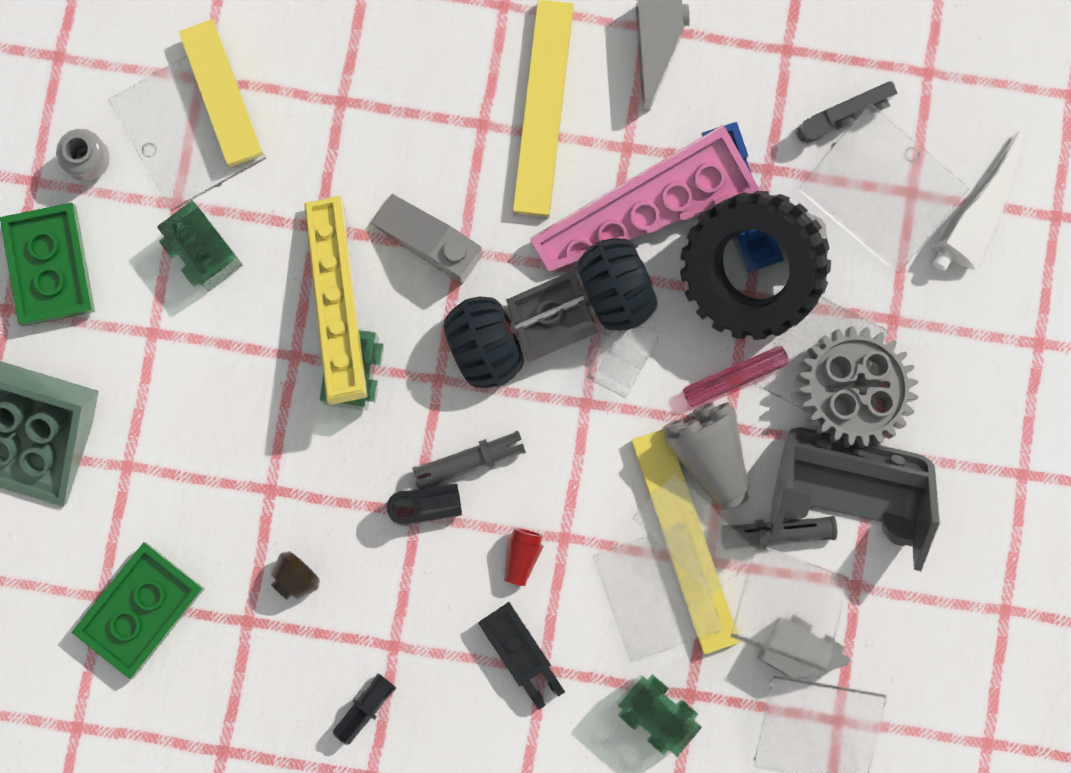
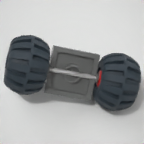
M611 238L596 242L589 247L577 263L578 272L585 291H582L579 280L574 270L506 299L513 322H510L500 302L492 297L479 296L469 298L454 307L446 316L443 327L451 353L465 380L476 388H494L502 386L514 378L524 364L523 352L517 337L520 339L525 356L531 362L598 333L589 309L591 304L602 326L609 330L623 331L633 329L647 321L656 311L658 301L648 272L633 243L627 239Z

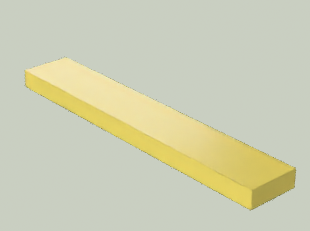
M538 0L513 214L548 218L550 216L574 3Z
M340 196L304 203L326 399L330 405L367 398L343 201Z
M662 429L634 438L631 442L702 652L705 655L738 644L740 640L678 458L666 444L665 434Z

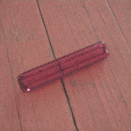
M777 346L686 386L683 389L684 397L690 407L699 405L789 364L788 355L782 346Z

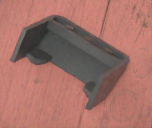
M802 427L793 428L788 432L784 444L772 500L770 537L778 538L784 519L797 520L805 518L809 513L810 506L824 508L882 522L883 533L892 543L899 546H912L914 570L922 571L940 524L935 466L928 458L917 453L882 445L875 446L873 443H869L867 447L860 449L856 439L852 446L846 448L844 447L842 436L834 443H831L829 433L823 432L818 435L816 430Z

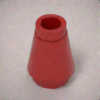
M514 528L512 536H508L504 581L514 585L526 586L527 579H529L544 548V545L541 544L543 535L526 529Z

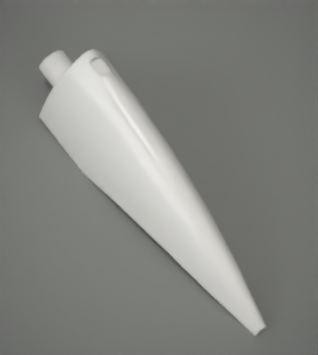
M1021 131L1015 134L979 188L948 220L932 249L939 253L933 262V266L937 269L946 271L951 261L971 270H975L999 222L1011 188L1023 133Z

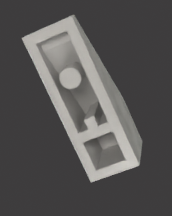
M636 0L635 9L643 111H650L681 40L684 26H689V5L682 4V0Z
M394 194L390 195L371 222L374 227L461 285L483 256L480 245L450 225Z

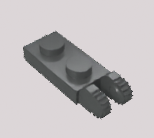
M888 81L815 114L810 119L807 118L797 128V138L800 139L799 141H803V143H812L813 140L817 141L826 135L830 126L835 125L836 129L840 130L857 122L855 115L868 110L871 116L890 107L888 100L898 94L894 83Z

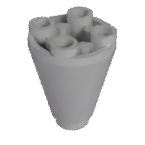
M713 402L707 403L693 411L695 417L686 421L678 419L665 425L662 429L665 434L666 444L713 502L719 503L721 510L737 507L749 499L746 492L748 490V481L737 415L729 402L716 407Z

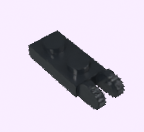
M507 602L478 622L519 687L523 686L538 710L546 705L543 696L534 688L530 679L542 672L548 680L549 687L558 697L565 693V690L550 669V662L510 602Z

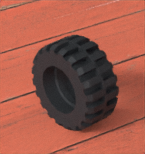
M756 191L749 194L745 192L716 204V206L699 217L697 225L690 229L686 236L689 241L688 245L682 248L680 257L681 260L685 261V267L680 270L681 281L688 282L689 289L684 292L688 301L695 300L700 307L695 312L702 320L708 316L714 321L712 328L721 333L725 329L732 331L731 336L738 339H744L748 335L752 336L753 340H763L769 335L774 334L778 336L787 332L791 327L799 324L819 303L818 300L828 285V281H826L827 274L831 272V260L827 259V251L830 247L827 238L822 239L819 230L822 227L818 220L812 221L806 215L808 209L802 204L794 205L789 202L790 197L782 194L776 196L769 195V191ZM749 230L764 232L772 236L782 246L787 255L789 278L783 289L770 298L755 299L740 293L726 276L723 265L725 247L734 236L741 232Z

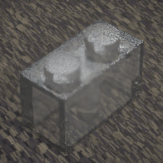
M645 321L636 328L623 331L604 328L602 334L608 336L601 349L594 346L584 366L590 368L587 378L626 399L663 329L649 321Z

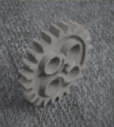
M851 326L846 330L845 337L837 329L831 333V339L823 336L818 340L820 348L813 345L808 349L807 352L812 359L804 358L800 362V365L807 372L799 373L796 379L805 383V386L795 392L796 395L806 396L807 401L801 404L799 408L800 410L811 409L812 414L806 422L811 423L818 420L821 424L818 427L817 434L820 435L827 430L831 431V443H834L842 436L844 447L846 448L852 446L855 439L860 449L868 446L869 438L875 446L883 443V435L887 439L896 436L894 427L901 429L907 425L902 416L914 414V410L907 403L918 399V395L909 392V388L918 384V380L909 379L907 373L911 372L915 367L914 365L903 366L901 361L906 357L907 352H901L896 355L893 350L897 342L894 340L887 345L883 344V332H880L872 339L870 338L869 327L864 328L859 336H857L854 326ZM867 360H872L878 365V376L872 375L867 370ZM831 362H835L842 367V378H837L831 373ZM853 382L856 386L873 385L882 382L888 384V388L869 387L861 393L856 388L837 392H826L825 390L826 386L843 388ZM872 396L882 401L884 406L882 413L872 408ZM835 399H841L847 405L848 411L846 416L839 414L835 410Z

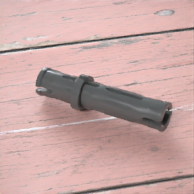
M517 430L514 433L487 442L486 439L481 440L479 445L412 467L415 477L426 473L431 474L416 481L419 489H424L425 487L484 466L490 469L495 467V462L519 454H525L526 450L523 443L511 448L507 447L508 444L522 440L519 431Z
M829 516L783 521L778 538L770 537L771 522L765 523L763 519H758L754 521V524L722 525L721 539L724 550L756 546L758 550L766 549L767 545L836 540L838 532L835 517Z

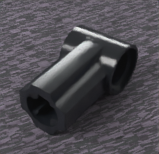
M455 483L396 492L388 500V516L393 523L399 526L462 516L458 485ZM407 498L413 502L415 511L410 518L400 519L394 514L393 505L397 500Z

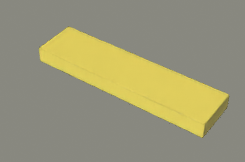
M211 19L178 31L229 168L264 155L214 20Z

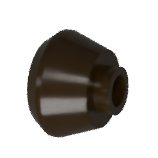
M291 551L280 553L271 573L275 579L271 586L282 597L288 600L293 596L298 600L319 589V577L298 556Z

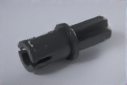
M377 673L376 677L358 699L353 698L352 702L354 705L334 728V736L343 744L349 745L371 718L374 720L377 718L375 714L397 688Z

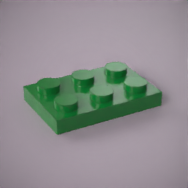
M72 202L0 217L18 325L23 327L95 312L76 205Z
M143 542L71 633L130 680L134 679L205 588L147 542Z

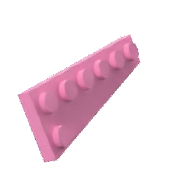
M722 125L532 236L530 241L550 272L578 261L589 247L601 240L611 238L630 240L645 233L649 234L671 223L694 217L695 214L711 209L716 204L745 192L747 194L760 191L725 126Z

